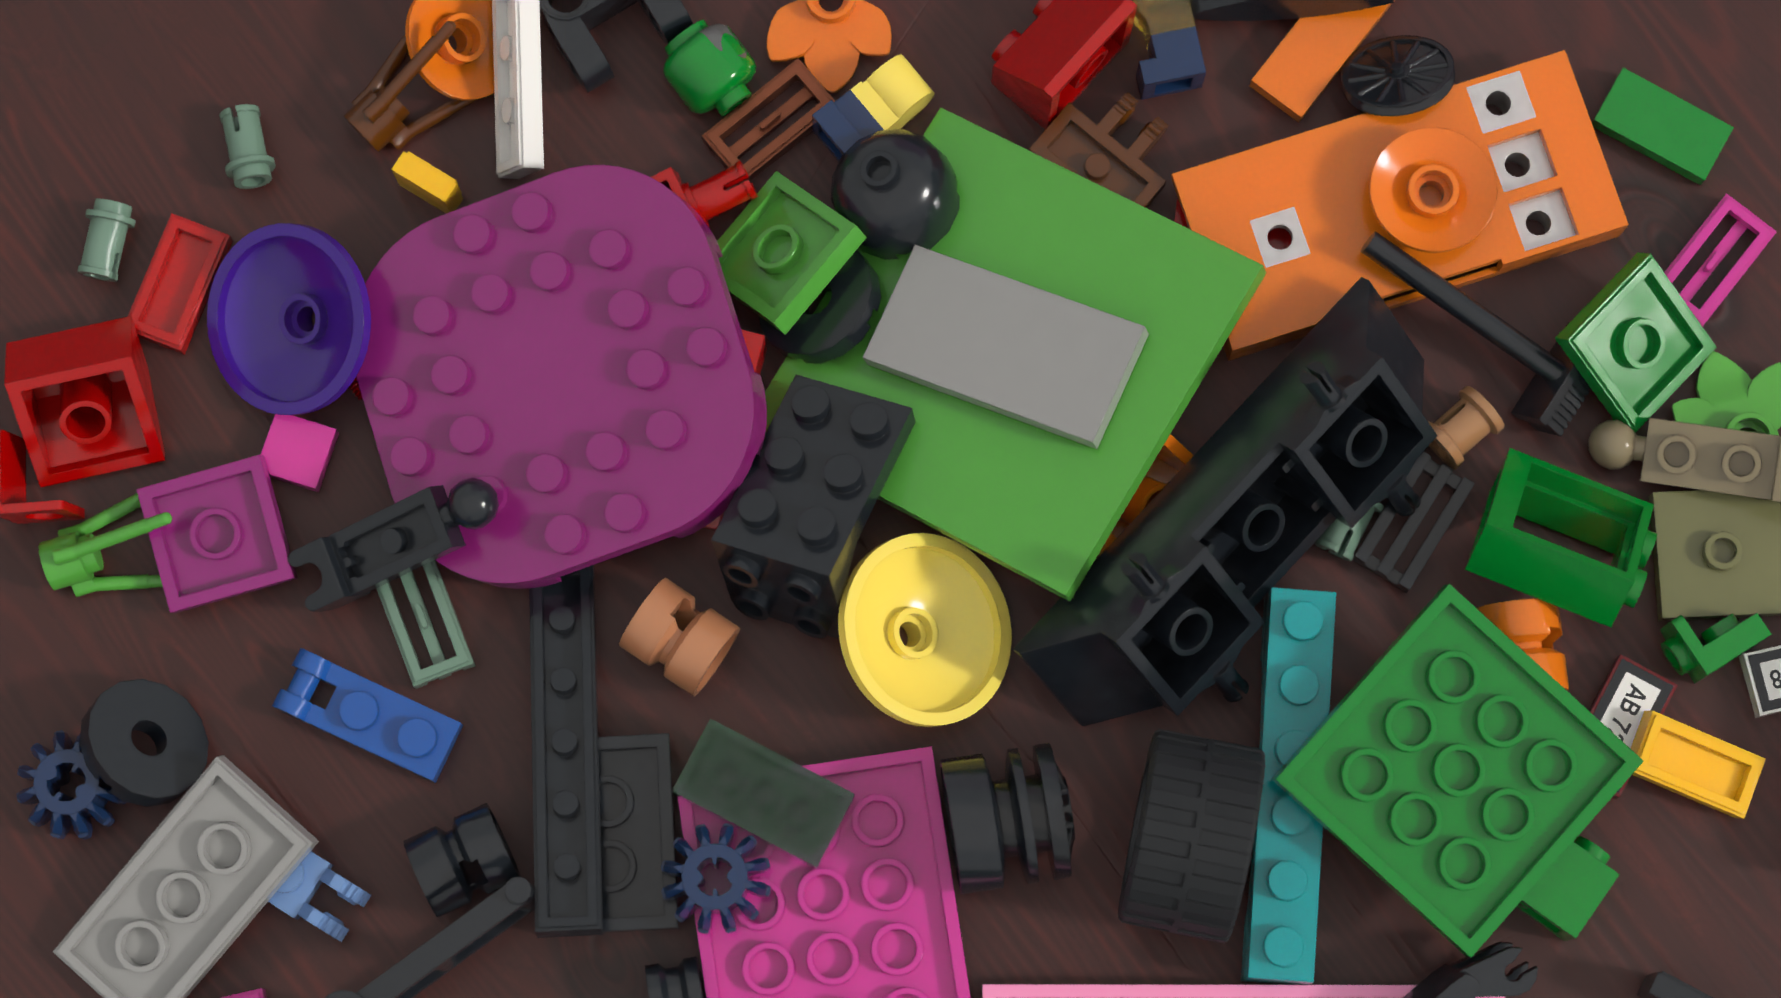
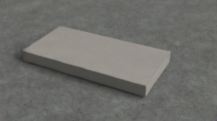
M915 245L863 355V359L869 366L1098 449L1149 333L1143 325Z
M224 755L217 756L54 949L53 953L102 998H187L319 841Z

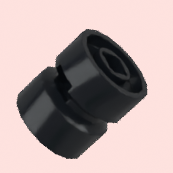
M487 803L454 817L452 830L445 832L435 826L403 841L417 880L429 905L438 918L471 903L473 891L476 889H481L491 894L506 885L510 879L521 877L503 832Z

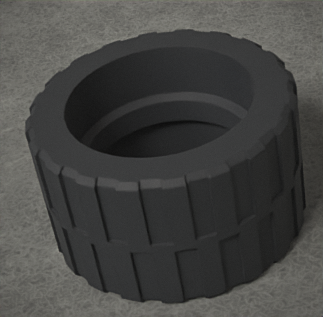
M1158 729L1154 732L1143 772L1123 874L1118 908V918L1121 923L1225 943L1230 939L1244 891L1260 809L1265 770V753L1262 749L1164 729Z

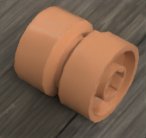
M665 577L654 587L639 607L623 633L619 646L647 666L659 662L663 664L664 677L695 697L708 683L725 659L738 637L740 627L712 608L702 612L695 609V597Z

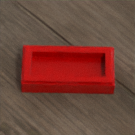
M171 213L128 316H132L139 338L185 355L209 299L215 274L233 242L230 235Z

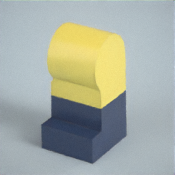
M900 54L881 65L863 83L859 82L835 102L830 100L812 115L813 132L839 162L841 156L859 139L879 130L902 129L930 103L935 93L907 59Z

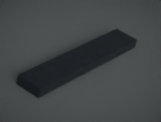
M594 565L561 576L562 582L529 589L535 933L537 938L603 935Z

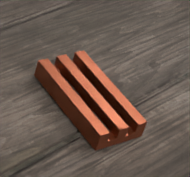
M797 58L702 135V141L710 151L713 150L718 156V160L727 169L740 161L739 159L815 98L819 104L743 164L750 177L748 179L751 181L813 131L812 115L830 100L833 102L835 100L800 59ZM797 80L804 85V88L731 147L724 143L723 140Z

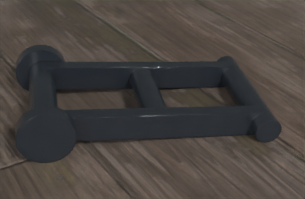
M522 877L510 879L502 888L357 993L340 990L329 994L325 998H414L522 918L535 911L534 886Z

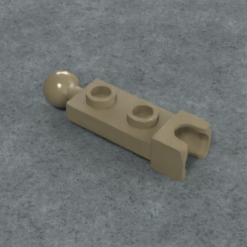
M1652 417L1649 418L1647 436L1637 435L1633 429L1618 419L1606 420L1598 424L1591 431L1588 440V450L1592 459L1603 468L1609 470L1621 469L1628 466L1633 460L1642 461L1640 481L1768 500L1772 499V501L1781 502L1780 435Z

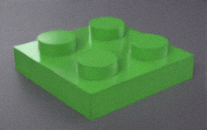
M776 171L757 193L758 197L751 200L719 238L717 243L723 257L719 258V262L730 296L786 335L867 237L851 221Z

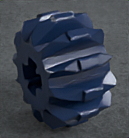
M62 730L56 731L53 736L55 752L52 753L48 748L39 743H35L30 750L33 756L41 763L37 769L21 765L18 768L17 774L29 781H34V786L22 789L16 796L21 804H37L28 818V821L33 826L40 827L51 820L50 835L62 840L69 833L73 825V829L79 838L89 839L92 837L93 831L91 817H94L102 825L110 827L115 822V819L104 808L108 800L118 805L126 804V802L110 793L111 786L106 784L101 776L96 780L86 767L79 744L80 734L73 745L68 733ZM71 771L85 778V784L76 787L77 798L75 799L60 792V786L70 782L69 772Z
M700 824L696 826V836L701 847L693 850L687 841L681 837H678L673 842L675 849L686 858L684 865L671 860L663 861L661 870L670 876L682 877V882L667 885L662 888L661 893L665 900H674L685 895L689 897L677 908L674 914L679 922L682 923L688 920L699 908L702 910L698 920L699 933L708 934L712 928L714 914H721L722 926L727 934H731L737 930L731 910L738 907L752 921L759 916L756 907L745 899L747 893L759 897L770 896L771 887L769 885L750 880V876L769 870L770 863L768 858H757L746 863L744 862V859L754 851L757 845V840L752 835L745 837L735 849H732L731 844L734 838L733 825L723 824L718 844H712L709 830L705 824ZM722 862L730 866L731 869L727 874V878L731 888L726 893L719 895L717 889L714 888L713 894L710 896L701 891L706 882L701 871L706 865L713 863L715 869H719V864Z

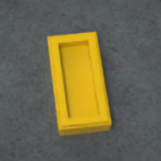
M1644 711L1630 748L1644 761L1632 775L1739 819H1744L1766 760V758L1655 711Z

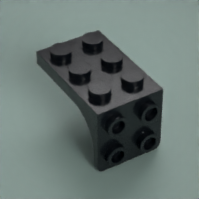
M797 374L795 375L765 433L760 456L756 454L747 476L737 488L711 539L731 601L741 613L756 620H767L770 617L792 624L799 631L810 637L825 638L826 636H831L839 639V606L848 581L853 554L861 532L915 424L912 408Z

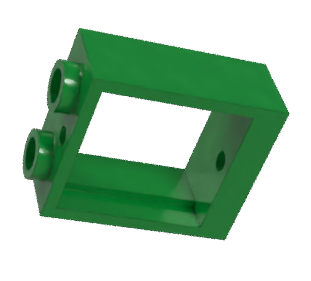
M1509 448L1488 493L1465 570L1605 626L1612 627L1622 605L1634 608L1644 587L1648 572L1641 569L1645 567L1657 538V533L1648 530L1654 504ZM1516 515L1613 553L1611 566L1514 528Z

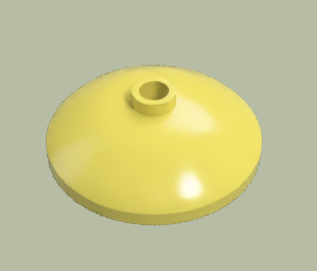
M913 533L885 541L868 552L859 561L848 578L839 606L838 632L840 646L846 666L853 680L875 707L895 720L921 727H937L968 718L985 706L993 697L1005 676L1011 655V620L1005 597L997 580L984 562L972 551L954 540L936 534ZM900 626L905 629L908 636L906 646L900 638Z

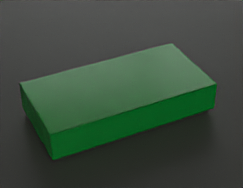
M1624 67L1618 74L1592 121L1593 128L1700 186L1707 178L1734 128Z

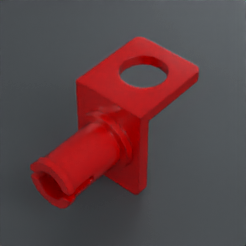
M741 161L693 186H690L688 182L683 183L679 173L672 167L651 176V178L662 183L667 188H671L675 194L685 200L708 226H710L709 219L758 197L753 183H750L748 179L750 177ZM744 181L743 183H741V184H739V185H737V186H735V187H733V188L727 190L728 188H730V187H732V186H734V185H736V184H738V183Z
M0 430V518L16 524L85 519L84 508L64 500L26 502V445L24 439L6 430Z

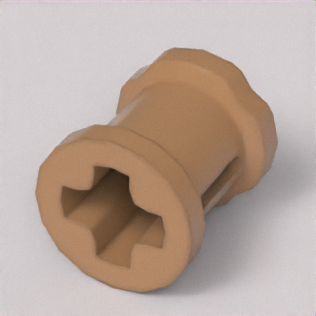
M1465 386L1459 391L1460 400L1434 423L1428 421L1438 435L1429 447L1445 464L1454 470L1463 464V456L1489 433L1496 435L1504 429L1503 420L1494 407L1477 390L1470 386Z

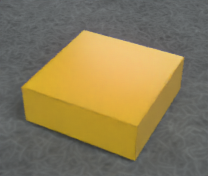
M403 151L391 169L401 187L446 214L456 210L463 200L462 192L454 178L409 151L407 153Z

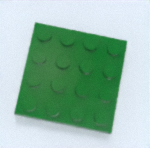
M1446 584L1275 774L1272 780L1463 955L1472 958L1644 761L1452 585Z

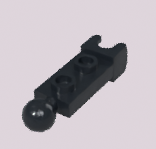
M468 478L458 482L450 490L448 497L443 485L430 486L328 537H320L292 551L288 557L291 566L300 567L306 563H312L319 568L322 575L320 588L305 599V607L312 612H324L343 607L370 594V591L465 546L466 544L458 525L472 530L487 526L496 517L499 508L497 493L491 484L476 478Z

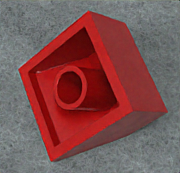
M1040 0L1032 12L1037 16L1036 20L1023 34H1020L1016 29L1011 31L992 53L991 58L996 63L993 65L991 83L1046 130L1068 103L1072 104L1127 45L1130 40L1137 5L1131 0Z
M132 316L6 343L4 385L40 488L165 460V451L149 369Z

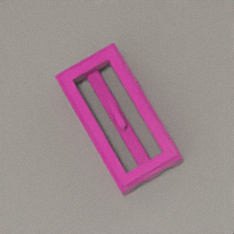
M1727 193L1664 272L1670 282L1673 283L1727 213L1737 220L1679 293L1702 327L1777 232ZM1748 228L1757 235L1701 308L1698 309L1690 303V300Z

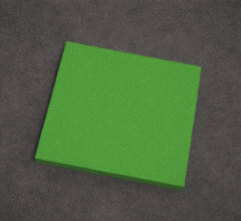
M940 107L923 136L949 160L956 175L957 193L960 196L958 214L950 231L930 250L1143 325L1149 333L1098 449L869 366L863 359V355L911 252L896 254L898 259L884 260L863 252L859 247L857 250L866 258L879 276L882 298L878 312L873 309L872 316L867 322L871 328L863 340L846 354L821 364L805 363L802 359L786 357L765 391L767 405L766 431L796 374L912 408L915 424L878 499L1070 602L1265 277L1266 271L1262 264ZM831 291L826 292L813 314L821 312L826 308L831 299Z

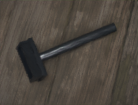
M1375 231L1364 244L1361 253L1536 373L1511 413L1517 419L1528 422L1536 431L1561 437L1565 432L1563 429L1568 427L1567 422L1572 421L1573 418L1571 416H1575L1577 413L1575 409L1580 408V402H1584L1586 399L1584 396L1589 394L1590 391L1588 389L1591 388L1556 341L1550 352Z

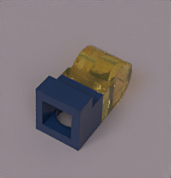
M1131 0L1137 5L1134 25L1144 33L1149 59L1139 61L1136 73L1141 100L1202 88L1206 68L1190 1Z

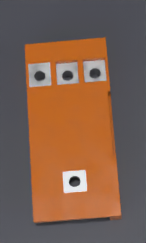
M1565 50L1455 84L1442 100L1420 112L1403 116H1378L1363 113L1171 174L1188 229L1262 264L1266 271L1265 277L1223 345L1228 361L1305 337L1361 277L1371 282L1382 299L1412 290V287L1361 253L1364 244L1375 231L1444 279L1499 262L1495 267L1448 281L1456 288L1619 237L1629 225ZM1486 105H1496L1501 109L1503 115L1492 114ZM1441 127L1459 132L1474 141L1485 152L1494 168L1498 184V196L1494 213L1484 230L1470 243L1458 249L1442 253H1427L1408 248L1393 239L1382 228L1373 212L1369 196V184L1375 162L1388 144L1400 135L1414 129ZM1515 162L1519 164L1523 169L1524 175L1521 177L1510 175L1506 171L1505 163ZM1424 186L1419 190V197L1425 204L1437 205L1441 202V194L1435 187ZM1536 220L1540 222L1544 227L1545 234L1534 235L1529 232L1526 227V221ZM1283 228L1287 230L1291 236V245L1282 250L1273 248L1267 238L1268 233L1272 229ZM1416 291L1385 301V304L1390 310L1425 299L1426 297Z

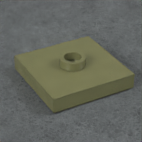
M1705 490L1652 492L1648 496L1649 503L1654 504L1650 519L1651 531L1657 533L1656 542L1653 547L1658 621H1671L1679 615H1682L1685 620L1723 619L1732 613L1736 618L1751 617L1756 613L1760 617L1781 616V502L1772 501V499L1768 500Z

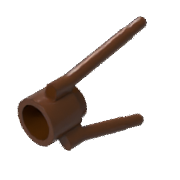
M447 21L388 86L385 87L409 53L406 36L403 35L369 85L351 102L354 107L344 115V118L377 152L381 151L389 142L400 151L414 136L454 115L457 111L475 101L453 99L407 125H404L402 122L410 112L396 97L455 32L456 24L453 21Z

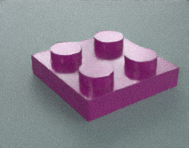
M259 454L136 489L144 519L164 512H168L172 516L170 524L148 532L170 613L182 612L298 579L295 567L291 566L288 561L291 552L263 455Z

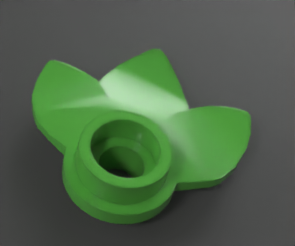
M1713 351L1704 360L1697 375L1696 393L1698 398L1680 400L1671 406L1674 421L1779 435L1778 429L1781 427V362L1769 366L1751 380L1749 375L1735 362Z

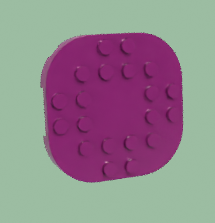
M584 165L564 169L421 224L398 240L383 255L367 279L365 285L370 301L371 332L367 353L356 377L394 504L430 486L443 485L448 497L450 490L458 482L468 478L480 479L491 484L497 493L499 508L496 517L487 526L480 529L472 530L458 525L466 545L436 559L438 563L465 577L498 587L531 589L562 582L561 576L672 536L679 539L684 538L707 526L726 511L737 488L747 476L756 454L760 456L767 425L765 390L761 375L754 371L719 262V258L723 257L717 240L702 217L685 200L662 183L635 170L619 166Z

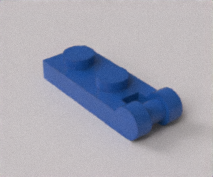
M300 648L292 664L297 670L287 691L279 690L272 707L433 783L437 782L464 726L462 723ZM320 680L336 687L326 710L309 702Z

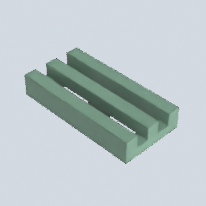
M436 560L424 565L423 568L457 656L446 660L413 571L400 578L433 662V665L421 668L390 583L388 582L376 588L415 689L426 686L428 682L438 678L441 680L452 675L451 673L461 669L467 670L476 666Z

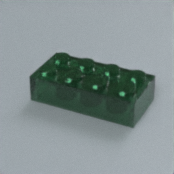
M712 719L709 720L672 789L675 796L818 870L855 800L854 793Z

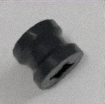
M697 956L684 958L679 966L664 968L658 963L645 965L649 998H705Z

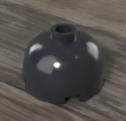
M905 129L879 130L859 139L841 156L832 175L831 201L834 211L855 224L867 237L859 246L863 252L884 260L898 259L896 254L912 252L915 245L929 250L932 249L950 231L959 211L960 196L957 193V180L949 160L927 138Z

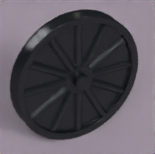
M1414 35L1391 36L1373 41L1354 52L1347 59L1341 71L1343 93L1348 102L1363 112L1378 116H1403L1420 112L1435 105L1449 93L1454 85L1456 76L1453 57L1446 47L1432 39Z

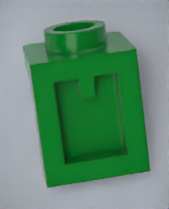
M1733 613L1701 633V636L1707 643L1705 646L1701 644L1682 615L1671 620L1660 629L1661 634L1665 638V641L1661 643V648L1666 659L1681 676L1688 673L1694 684L1771 635V632L1758 613L1739 623Z

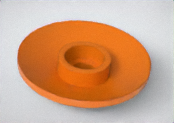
M413 0L405 25L406 44L411 59L447 21H453L456 24V30L452 34L457 42L456 52L447 39L439 51L420 70L419 74L424 81L437 92L456 100H477L493 94L492 0Z
M1424 127L1400 135L1381 152L1371 173L1369 196L1376 219L1393 239L1413 250L1427 253H1442L1463 247L1484 230L1496 207L1498 184L1491 161L1474 141L1459 132L1447 128ZM1424 186L1435 187L1441 194V202L1437 205L1425 204L1419 197V190Z

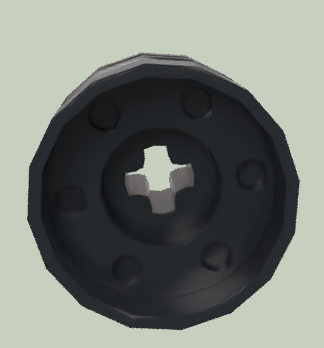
M1050 743L1033 746L1035 775L1024 776L1018 748L1008 749L1005 761V779L997 781L992 780L987 762L982 753L940 760L947 822L961 895L1002 889L1005 880V858L1018 856L1028 884L1039 882L1037 853L1047 852L1054 880L1070 878L1072 876L1071 856L1075 841L1072 807L1066 778L1054 759Z

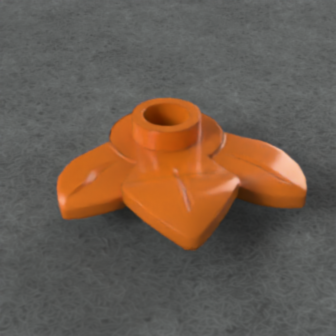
M796 0L781 7L774 15L767 35L769 59L773 62H781L804 57L806 68L828 93H836L852 79L858 67L860 54L880 57L887 56L890 53L892 35L889 21L880 8L864 0H842L841 7L835 11L824 10L819 4L820 0Z

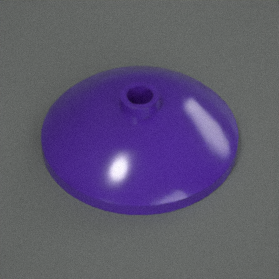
M278 223L267 225L243 237L232 247L221 262L210 289L207 307V328L214 359L230 387L250 405L268 413L278 415L307 414L320 410L338 399L359 373L367 353L371 332V309L367 288L360 270L351 255L338 241L327 233L303 224ZM313 311H314V314H315V325H314V326H313V323H312V314H313Z

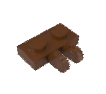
M1127 92L1097 125L1071 103H1068L1029 148V151L1147 208L1164 189L1166 181L1143 163L1142 160L1161 139L1169 126L1157 116L1152 122H1148L1138 138L1128 149L1117 142L1111 136L1131 118L1139 102Z

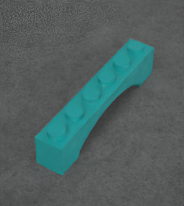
M1272 587L1264 598L1263 620L1265 623L1262 626L1260 661H1262L1259 749H1262L1265 753V770L1253 842L1247 911L1244 920L1241 981L1283 985H1309L1314 983L1323 826L1282 790L1272 778L1329 715L1336 592Z

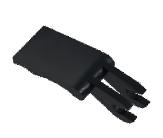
M1497 942L1477 951L1472 958L1464 957L1454 963L1442 965L1403 998L1519 996L1529 991L1537 980L1538 967L1533 966L1528 969L1529 962L1525 961L1513 967L1505 975L1507 965L1516 959L1523 948L1512 947L1514 944L1510 942Z

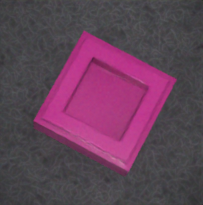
M275 414L261 455L265 457L270 477L319 492L339 436L337 429L293 415Z

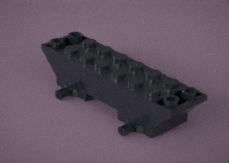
M1361 277L1094 561L1071 601L1069 602L1061 597L1013 648L1070 716L1081 726L1107 721L1164 706L1179 716L1200 692L1214 684L1223 693L1227 701L1237 702L1243 697L1235 687L1244 694H1247L1249 684L1233 667V663L1236 661L1244 644L1265 623L1254 607L1270 589L1276 585L1336 519L1353 528L1373 505L1385 498H1388L1400 516H1409L1415 512L1410 504L1416 508L1420 507L1421 499L1408 484L1406 477L1410 473L1416 459L1438 436L1422 414L1424 358L1369 280Z

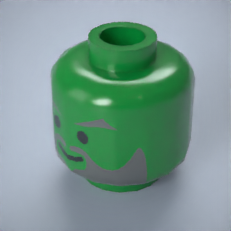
M700 20L682 31L665 47L664 50L669 57L664 63L663 74L688 109L693 113H707L716 108L721 116H725L752 95L746 84L755 74L756 63L727 25L717 23L709 26L705 20Z

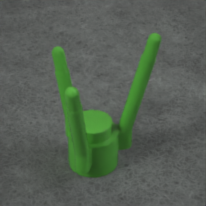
M136 493L79 524L58 530V537L39 543V556L48 583L54 591L71 586L76 597L96 591L163 587L160 575L95 577L94 572L104 568L102 549L170 524L172 521L171 514L164 512L98 536L92 534L140 508V501Z

